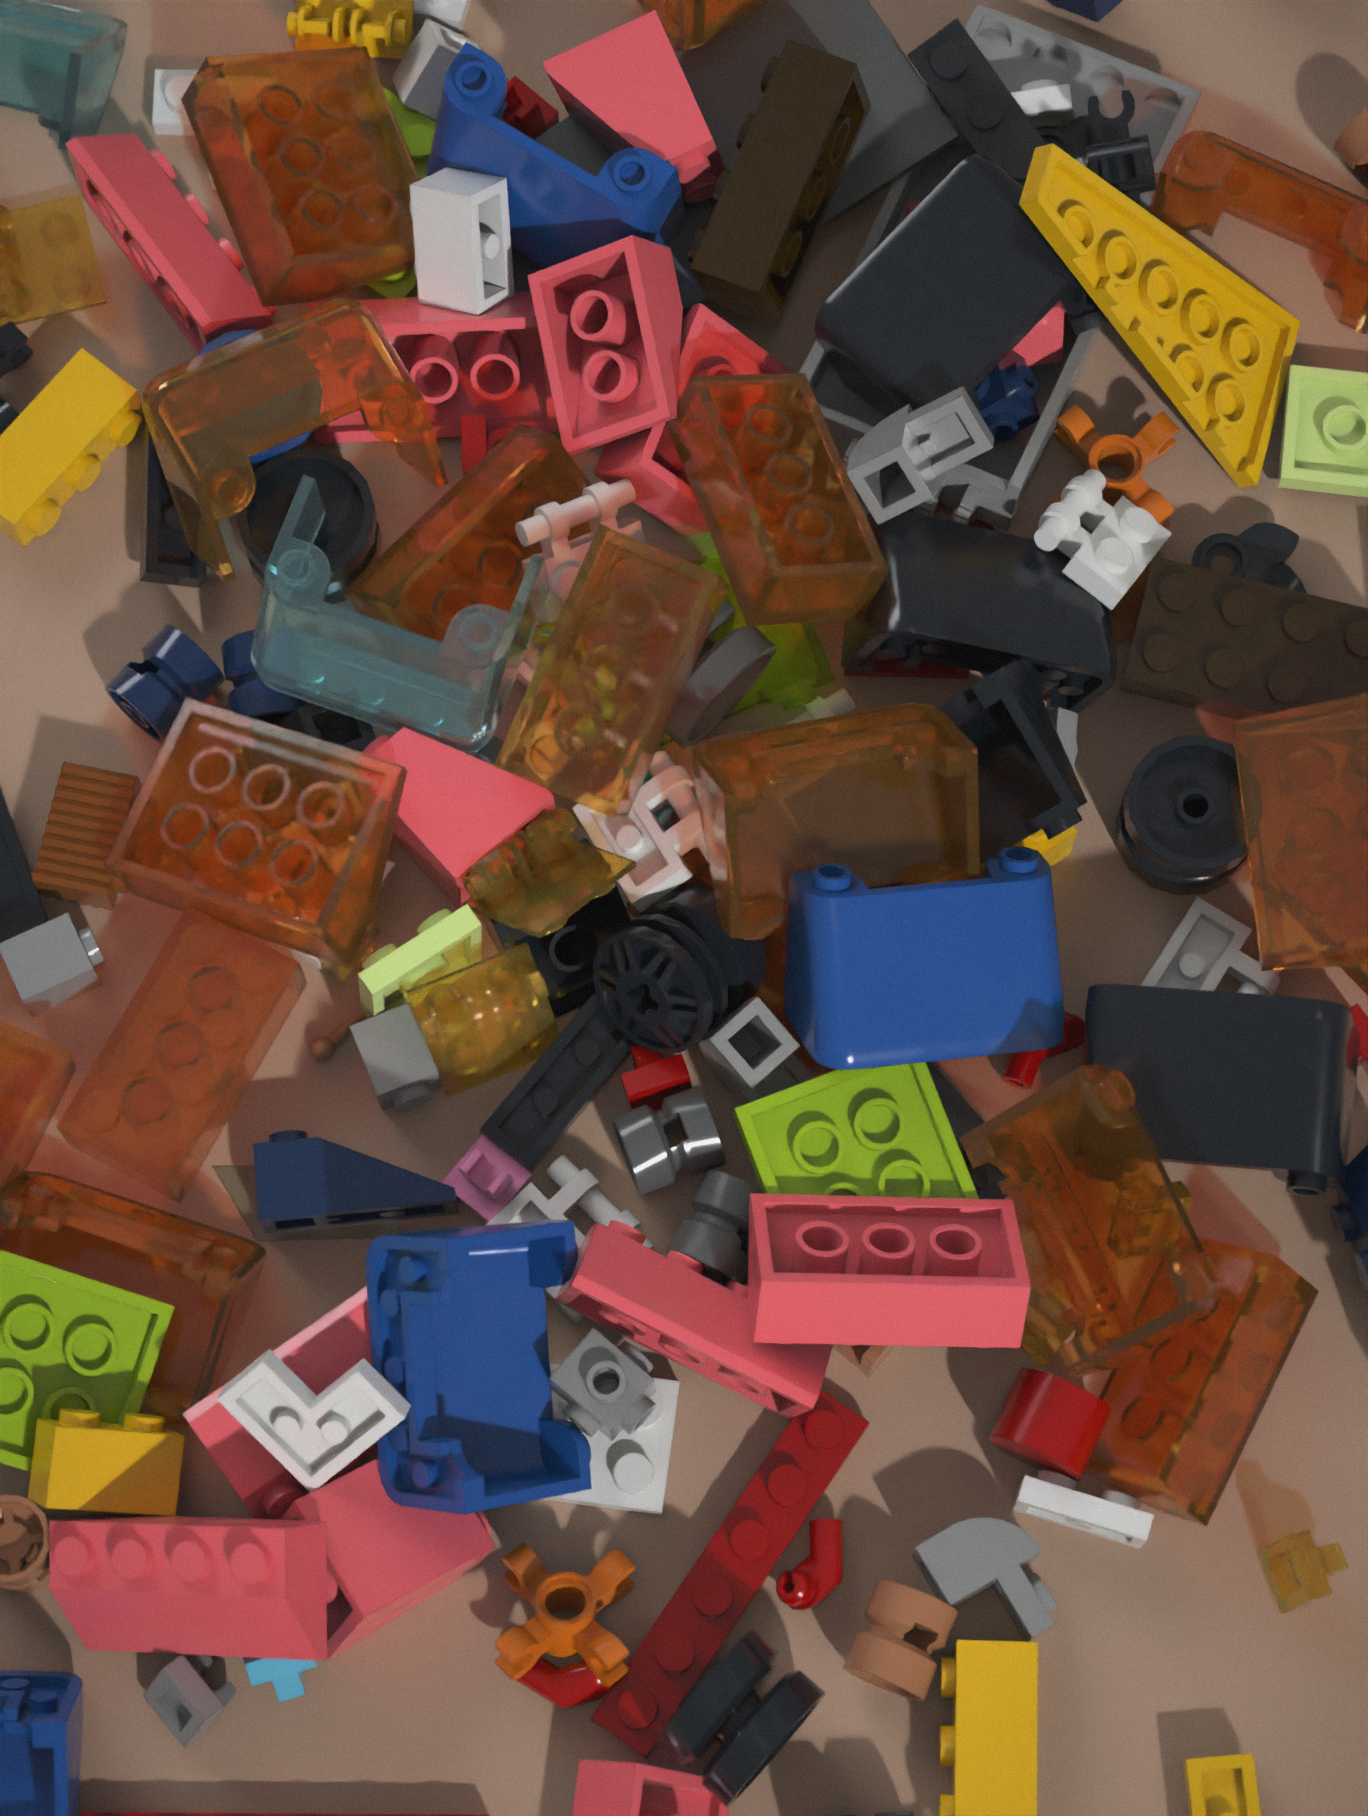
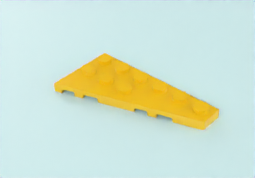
M1055 144L1036 147L1019 205L1238 488L1257 486L1301 321Z

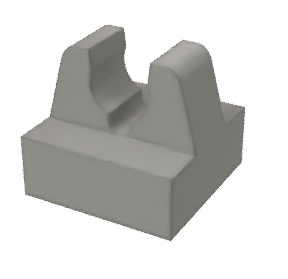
M183 1654L161 1669L143 1695L184 1748L206 1733L236 1692V1688L231 1682L225 1684L219 1690L212 1691L201 1678L213 1663V1659L209 1655H197L186 1659Z

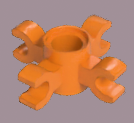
M1076 404L1057 418L1056 422L1060 427L1054 431V436L1065 449L1076 455L1086 465L1085 472L1090 469L1100 471V467L1109 464L1118 465L1127 472L1128 476L1120 480L1110 479L1105 476L1106 486L1102 490L1103 500L1113 507L1123 495L1137 507L1148 511L1164 528L1171 525L1168 517L1174 513V508L1165 497L1151 489L1141 478L1144 467L1151 461L1160 458L1176 443L1172 437L1179 432V428L1164 412L1152 418L1133 438L1121 434H1111L1103 437L1096 430L1088 415ZM1062 491L1051 500V504L1061 502Z
M524 1542L503 1557L504 1564L510 1569L503 1575V1579L518 1596L527 1599L535 1608V1616L523 1625L509 1629L494 1643V1647L501 1653L495 1659V1664L512 1682L527 1673L539 1657L546 1652L561 1658L580 1655L597 1676L598 1680L606 1687H610L628 1673V1667L622 1661L629 1655L628 1649L613 1633L605 1631L596 1621L597 1612L608 1604L618 1602L635 1587V1583L628 1577L635 1571V1565L618 1548L604 1556L591 1573L585 1577L570 1571L550 1574L537 1554ZM559 1610H572L579 1614L577 1617L568 1620L552 1616L554 1612Z

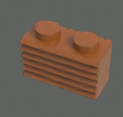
M63 762L61 774L58 777V785L55 788V797L52 800V807L45 825V833L42 836L39 856L36 859L35 869L32 873V881L41 896L90 905L95 908H104L109 911L114 910L118 893H129L136 867L135 857L128 856L134 833L141 835L145 833L151 812V798L144 796L145 791L138 776Z

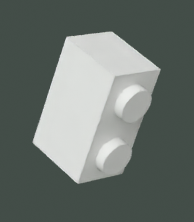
M446 167L411 184L409 210L413 223L414 271L417 277L419 304L480 315L514 297L507 178Z

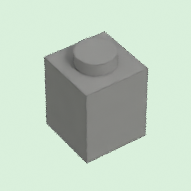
M68 912L0 943L1 956L22 1002L32 1017L102 986L94 968L95 965L105 961L90 927L88 926L78 931Z
M410 1002L349 1026L382 1111L394 1106L398 1112L412 1110L430 1101L433 1098L432 1091L442 1088L438 1070Z

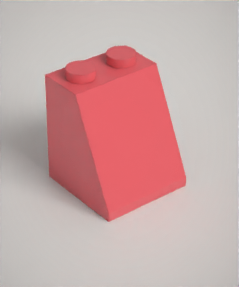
M656 10L542 62L569 116L614 154L625 148L639 147L654 153L677 167L683 201L696 203L713 195L717 180L726 168Z
M405 727L401 728L391 738L387 735H382L372 741L360 754L358 759L360 763L354 767L365 808L457 909L466 904L473 908L476 905V901L472 893L513 874L559 835L554 796L545 786Z
M378 1458L295 1500L280 1519L326 1521V1661L339 1655L476 1569L496 1546L491 1539L490 1526L482 1511L457 1514L405 1507L394 1503L386 1494L381 1483Z

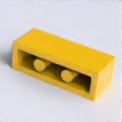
M83 348L71 358L0 435V530L23 548L35 535L43 536L52 529L61 515V507L77 490L82 492L94 483L102 470V462L117 446L124 447L129 444L138 434L143 424V405L138 390Z
M956 1640L953 1645V1657L941 1656L940 1698H952V1725H940L939 1766L951 1767V1794H939L938 1816H1037L1038 1642Z

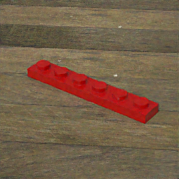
M821 1389L813 1409L792 1418L627 1663L628 1673L613 1684L590 1718L593 1723L645 1759L648 1758L656 1746L657 1738L680 1709V1702L709 1667L869 1427V1421Z

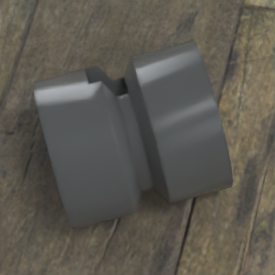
M698 1086L664 1097L660 1110L654 1111L645 1104L611 1117L623 1157L639 1195L673 1184L676 1173L680 1170L685 1171L692 1177L706 1170L726 1164L716 1126ZM680 1132L683 1141L677 1146L670 1148L665 1134Z
M712 1169L706 1170L690 1202L696 1214L694 1218L681 1220L666 1254H668L669 1250H673L695 1259L705 1267L702 1276L724 1287L728 1280L745 1285L748 1279L750 1193L763 1194L762 1190L730 1174Z

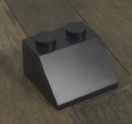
M587 838L472 893L493 943L537 1027L584 1005L596 991L593 983V960L600 945L631 921L610 868Z

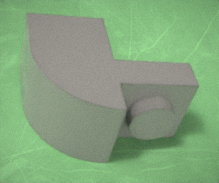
M962 386L914 411L910 404L874 426L859 440L851 451L846 474L879 525L933 498L937 476L992 449L994 437Z
M758 996L748 998L699 1042L701 1053L716 1077L728 1092H736L745 1104L814 1079L793 1055V1052L800 1045Z
M989 1517L966 1519L949 1526L914 1548L912 1557L937 1599L951 1605L953 1608L992 1586L1025 1642L1033 1641L1048 1632L1055 1624L1049 1612L1057 1607L1046 1585L1036 1573L1027 1578L1022 1570L1023 1567L1035 1561L1042 1550L1036 1541L1018 1526L1001 1519Z

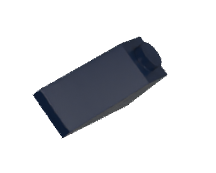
M287 1130L275 1132L268 1136L269 1142L253 1144L258 1217L265 1233L459 1214L458 1199L454 1187L320 1137L308 1138V1134L305 1131Z

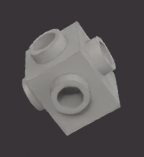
M594 1327L549 1377L552 1390L568 1403L562 1410L563 1414L591 1438L598 1430L611 1441L615 1439L622 1429L631 1435L646 1421L656 1407V1403L650 1399L656 1392L655 1380L648 1375L654 1368L653 1364L627 1341L624 1340L617 1348ZM606 1384L618 1386L610 1394L598 1392L599 1388Z

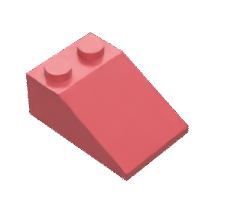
M631 235L527 275L564 455L572 456L677 418L683 305L670 247Z
M702 303L693 305L682 321L677 418L606 443L593 475L608 485L627 478L635 489L636 500L634 503L683 537L729 528L790 368Z

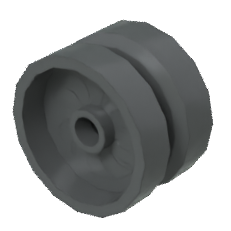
M711 585L700 589L685 600L656 628L630 659L616 685L641 711L655 708L664 703L659 714L658 726L683 750L694 745L707 735L733 710L760 679L777 652L776 645L753 624L730 632L736 610Z

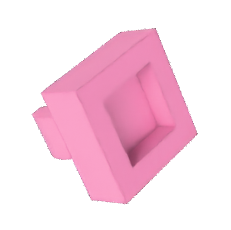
M482 1134L441 1183L454 1187L458 1202L487 1224L532 1182L533 1174Z

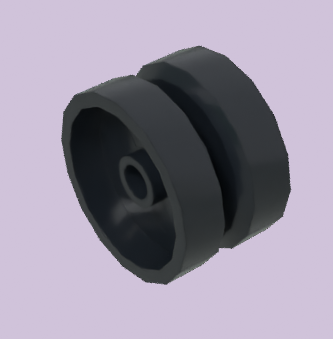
M297 449L272 457L252 473L240 493L237 523L253 576L270 595L292 606L322 608L347 600L367 584L379 563L382 538L368 482L351 462L325 450Z
M1205 735L1173 738L1153 747L1135 767L1116 817L1118 847L1129 868L1151 887L1175 895L1208 893L1229 883L1246 864L1252 849L1255 847L1268 813L1265 784L1253 762L1233 745Z
M754 1629L748 1632L723 1659H717L699 1678L680 1702V1709L656 1740V1744L681 1767L694 1763L717 1740L722 1747L704 1769L702 1786L727 1808L739 1798L767 1767L825 1695V1692L800 1670L787 1673L765 1696L759 1692L777 1667L779 1651Z

